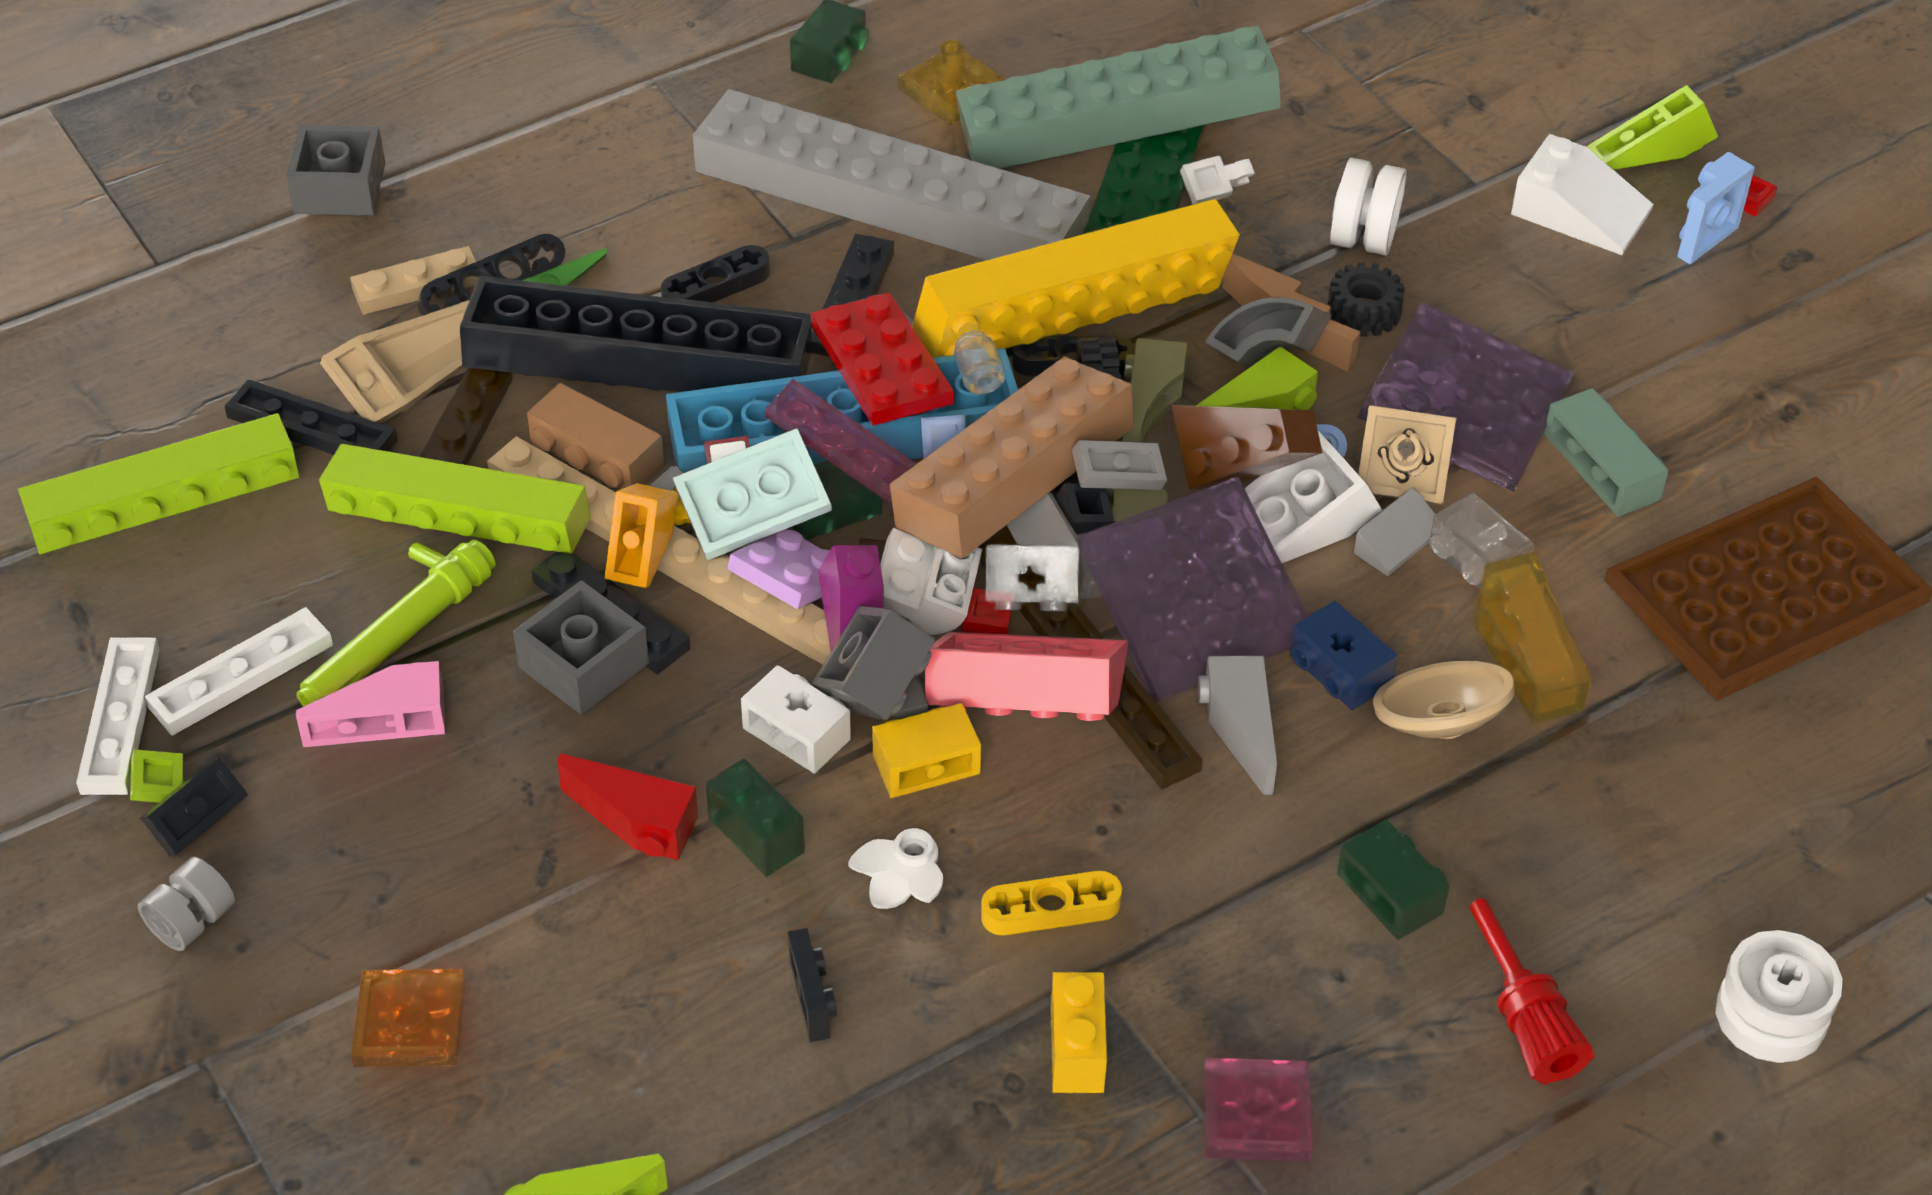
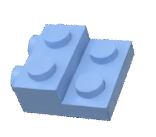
M1727 152L1715 162L1711 161L1705 165L1698 178V182L1701 183L1700 187L1692 193L1687 202L1689 212L1686 223L1679 234L1681 244L1678 258L1691 265L1739 228L1755 168L1753 165L1730 152Z

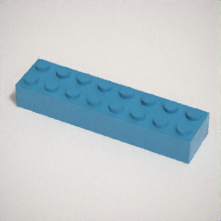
M1003 348L933 358L954 390V404L874 426L870 423L839 371L666 394V404L675 464L683 474L706 465L704 441L748 436L751 447L796 428L818 473L923 458L921 417L964 414L965 426L967 428L1018 391L1006 350Z

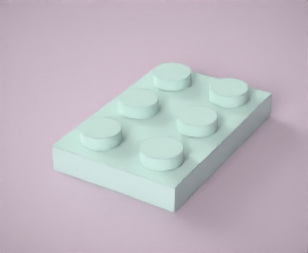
M797 428L673 478L707 561L832 511L829 498Z

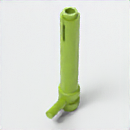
M471 540L468 543H460L445 556L420 543L412 544L408 552L409 557L431 568L429 576L300 683V690L296 695L302 706L311 704L362 680L452 603L459 604L472 592V586H480L491 576V570L495 567L496 562L490 550L481 542Z

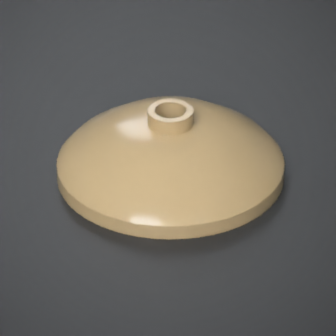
M1479 661L1443 662L1419 667L1392 678L1377 690L1373 698V705L1377 718L1397 731L1425 738L1453 739L1479 728L1499 715L1512 700L1515 686L1510 672L1498 665Z

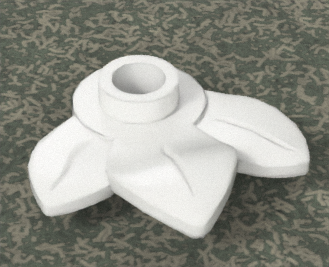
M911 828L904 830L898 834L894 841L885 839L872 840L859 848L848 862L849 868L872 877L869 896L875 908H895L903 904L911 895L922 902L930 903L939 894L943 885V873L936 864L938 860V846L930 834L922 829Z

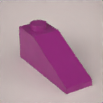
M833 545L818 569L830 652L859 606L884 608V584L877 546Z

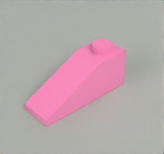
M439 661L389 666L296 710V719L303 747L445 734L444 687Z

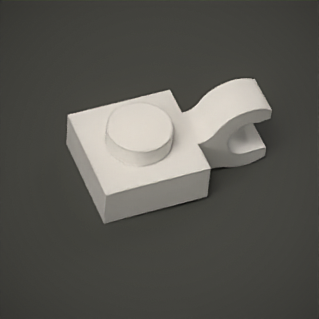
M1219 155L1185 164L1182 166L1180 173L1192 205L1213 199L1220 200L1230 197L1233 192L1232 187L1248 184L1250 182L1248 176L1254 175V170L1250 159L1240 160L1224 166Z

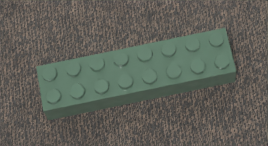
M1259 26L1242 27L1222 34L1205 35L1185 42L1163 44L1157 48L1138 52H1126L1115 57L1088 60L1082 64L1064 68H1051L1045 72L1022 77L1014 76L1003 81L984 85L977 84L966 89L956 90L961 129L971 161L998 169L1281 108L1279 70Z

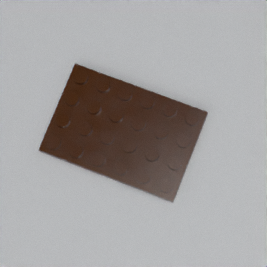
M1817 476L1607 568L1604 580L1717 701L1929 603L1932 597V588Z

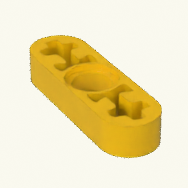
M1092 871L997 885L988 889L982 897L981 921L988 931L996 935H1012L1105 921L1114 917L1120 910L1122 886L1116 876L1105 871ZM1101 891V895L1107 899L1098 900L1097 896L1092 894V892ZM1074 894H1077V902H1080V905H1073ZM1053 895L1061 898L1065 905L1058 910L1050 911L1042 908L1038 901L1044 896ZM1023 901H1029V912H1025ZM1005 906L1010 914L1001 915V911L996 907Z

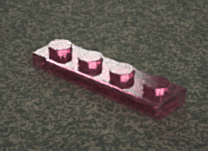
M794 379L766 407V418L786 432L797 428L806 446L891 505L890 483L916 465L915 462Z

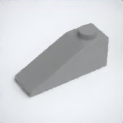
M1210 656L1207 660L1206 675H1198V702L1206 703L1209 724L1263 795H1271L1274 790L1277 759L1264 656Z

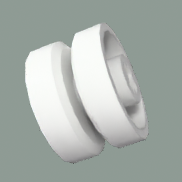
M1349 158L1335 198L1330 243L1331 245L1352 249L1357 244L1362 228L1365 226L1363 241L1365 250L1369 253L1387 256L1401 210L1407 170L1385 165L1380 170L1375 186L1372 188L1374 170L1371 162Z
M1782 930L1758 932L1741 941L1731 955L1726 970V977L1722 981L1717 995L1716 1016L1721 1030L1737 1048L1755 1058L1776 1063L1798 1061L1815 1052L1826 1036L1831 1023V1017L1836 1011L1841 998L1843 978L1836 961L1821 945L1805 936Z

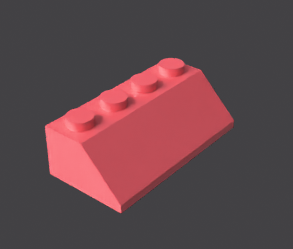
M947 632L934 642L929 650L931 658L925 668V697L928 705L948 707L962 703L965 711L968 710V707L985 708L986 714L995 716L1010 715L1013 713V710H1030V715L1036 718L1057 717L1059 712L1076 713V718L1080 720L1104 719V714L1109 715L1119 703L1128 640Z

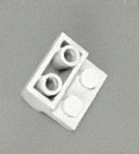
M893 528L887 538L880 564L884 584V609H891L898 615L908 618L910 623L928 635L944 634L956 629L967 616L982 549L977 547L961 559L911 534Z

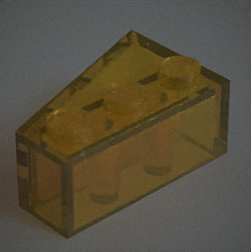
M1536 552L1485 564L1473 626L1496 664L1506 669L1512 675L1515 686L1514 694L1533 724L1583 711L1588 690L1591 688V676L1588 668L1583 664Z

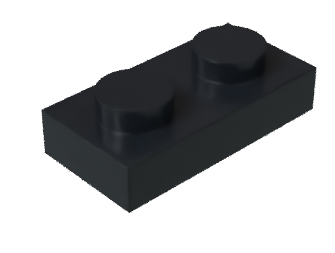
M218 757L209 761L140 819L169 856H174L247 797L248 793L222 759Z
M808 928L788 931L789 962L809 1042L830 1038L829 1018L836 1017L837 1010L832 987L823 988L820 976H826L821 946L812 947Z

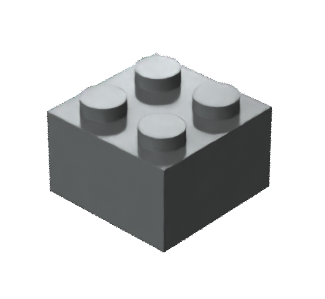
M299 125L286 176L294 214L374 215L385 168L379 126Z
M582 580L513 630L518 667L580 715H583L649 664L645 626Z
M859 606L811 685L829 697L838 698L846 708L855 714L887 720L890 715H895L905 703L907 698L905 690L913 676L919 675L928 665L931 658L929 650L935 639L891 609Z

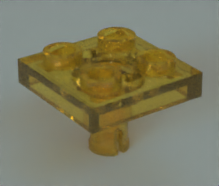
M947 40L940 45V53L898 76V89L951 125L960 119L956 90L1006 79L966 53L963 43L960 44V41Z

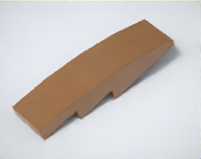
M1232 253L1223 276L1222 287L1241 306L1266 298H1289L1305 302L1330 314L1331 310L1330 306L1301 295L1302 282ZM1329 320L1312 352H1306L1349 372L1356 363L1360 332Z

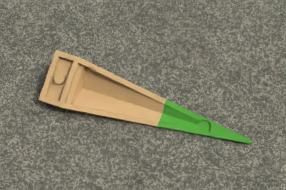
M602 248L522 281L569 286L605 258L608 249ZM470 300L415 319L356 336L323 355L320 364L360 417L382 424L400 412L405 413L463 368L460 324Z

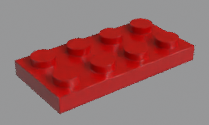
M890 292L811 312V327L872 426L954 404V390Z

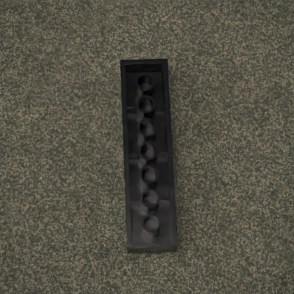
M479 276L460 324L462 367L674 392L803 376L807 373L811 357V314Z

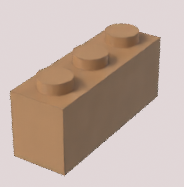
M559 383L527 412L532 444L538 449L549 452L568 462L573 468L583 470L597 477L609 487L621 490L636 483L644 485L664 466L661 434L562 383Z

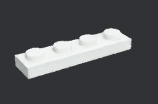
M305 607L147 694L145 700L148 709L173 736L332 647L331 634Z
M110 638L76 782L80 795L129 794L131 757L134 749L138 750L147 711L145 696L151 692L160 651L157 638Z

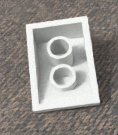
M1549 134L1518 177L1511 215L1623 255L1652 211L1653 203L1587 147L1571 142L1566 138Z
M1319 431L1322 454L1261 475L1215 511L1216 515L1241 545L1265 569L1348 538L1382 511L1367 484Z

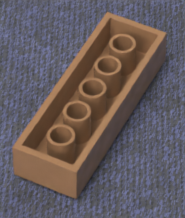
M1064 356L890 483L895 527L963 559L1076 472L1072 448L1078 440L1115 442L1134 428L1132 385Z

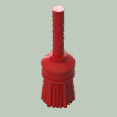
M1484 898L1475 900L1469 906V910L1506 977L1503 983L1505 990L1497 1000V1007L1500 1013L1506 1017V1024L1509 1030L1516 1034L1531 1079H1536L1538 1083L1547 1085L1551 1082L1573 1077L1581 1072L1582 1068L1587 1066L1586 1064L1591 1063L1590 1060L1595 1058V1054L1592 1051L1593 1047L1567 1013V1001L1563 994L1558 992V985L1555 979L1549 974H1533L1532 970L1524 969L1488 901Z

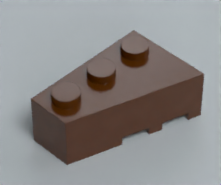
M1171 405L1189 489H1225L1323 453L1313 410Z

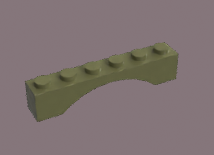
M1137 338L1135 355H1126L1124 379L1131 380L1130 384L1132 385L1134 428L1119 438L1122 439V442L1144 443L1152 427L1166 412L1172 409L1171 405L1181 403L1187 343ZM1107 488L1108 498L1113 500L1111 510L1115 521L1107 531L1110 532L1108 550L1161 556L1168 493L1163 488L1161 490Z

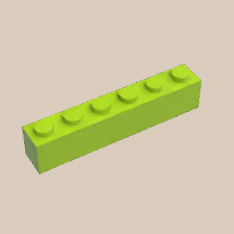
M277 413L18 488L40 555L297 479L299 474L292 444Z
M340 444L319 479L328 511L377 519L383 522L411 525L423 529L456 533L462 536L495 540L502 543L540 548L546 551L572 554L591 519L585 485L347 444Z

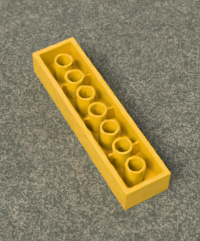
M1213 199L926 276L912 327L931 357L936 358L1006 349L1020 344L1028 345L1041 338L1059 333L1067 334L1083 326L1094 323L1103 324L1115 317L1129 313L1138 314L1147 308L1165 303L1173 304L1182 298L1200 293L1208 294L1218 289L1240 234L1218 201Z

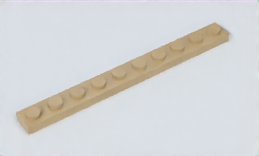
M517 436L487 461L488 469L585 485L591 519L586 529L609 542L616 492ZM673 527V535L657 570L823 665L831 652L824 610L812 603L800 609L794 608L729 571L727 566L730 557L725 554L707 561L699 540L678 527Z

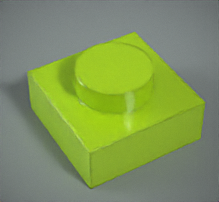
M134 749L131 757L130 800L159 803L183 783L182 753Z

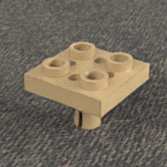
M1369 405L1358 475L1367 484L1374 496L1398 499L1410 488H1414L1427 504L1443 506L1456 418ZM1382 447H1386V448L1389 449V451H1388L1389 457H1388V458H1387V456H1386V449H1385V448H1382ZM1380 448H1382V449H1381V455H1383L1382 458H1380V457L1378 456V450H1379ZM1424 454H1425V460H1426L1427 462H1430V460H1431V456H1430L1429 454H1431V455L1433 456L1434 461H1433L1432 464H1430V465H1424V464L1422 463L1423 455H1424ZM1400 472L1408 474L1409 479L1406 483H1399L1396 480V477H1399L1400 480L1406 479V476Z

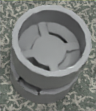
M191 857L170 875V886L165 884L158 885L138 903L137 908L144 923L157 938L174 950L184 951L204 932V922L209 924L216 922L234 905L235 897L230 886L220 873L204 860Z

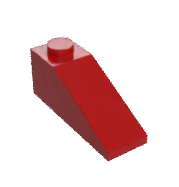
M560 753L557 759L561 791L632 849L642 851L653 857L663 856L679 860L698 818L695 786Z

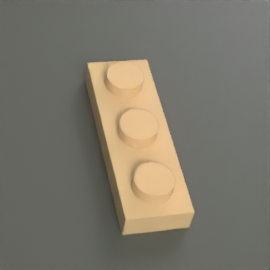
M469 246L351 276V286L363 315L418 301L422 288L428 282L472 264L476 260ZM470 276L463 280V287L467 288L476 285L478 277Z

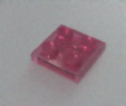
M1205 1058L1203 1071L1206 1158L1311 1162L1313 1150L1308 1061Z

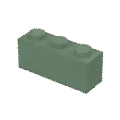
M1594 388L1550 404L1544 435L1617 517L1661 501L1669 470L1659 457H1656L1640 440L1639 435L1633 429H1630L1617 415L1612 405L1605 402Z

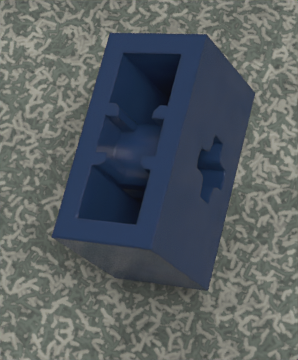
M1335 600L1294 625L1290 656L1299 668L1308 671L1324 685L1326 691L1332 697L1342 701L1352 711L1372 699L1382 685L1394 678L1398 655Z

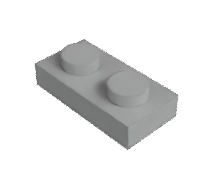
M1078 440L1072 448L1081 488L1161 490L1168 481L1158 443Z

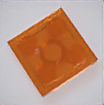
M464 969L362 970L351 1052L353 1066H457L466 983Z

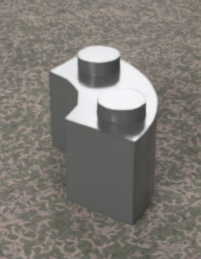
M1261 299L1248 303L1225 317L1211 332L1205 343L1237 362L1251 367L1280 346L1284 349L1299 348L1312 352L1332 315L1295 299Z

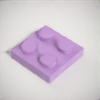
M785 529L731 553L727 569L794 608L800 609L822 597L818 569L830 551L821 549L808 542L796 531Z

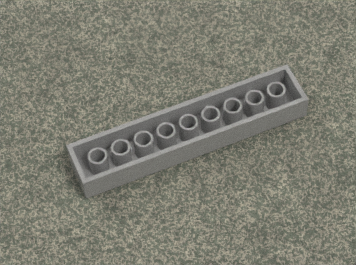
M730 89L726 91L693 134L695 172L985 260L1083 235L1086 224L1089 221L1090 195Z

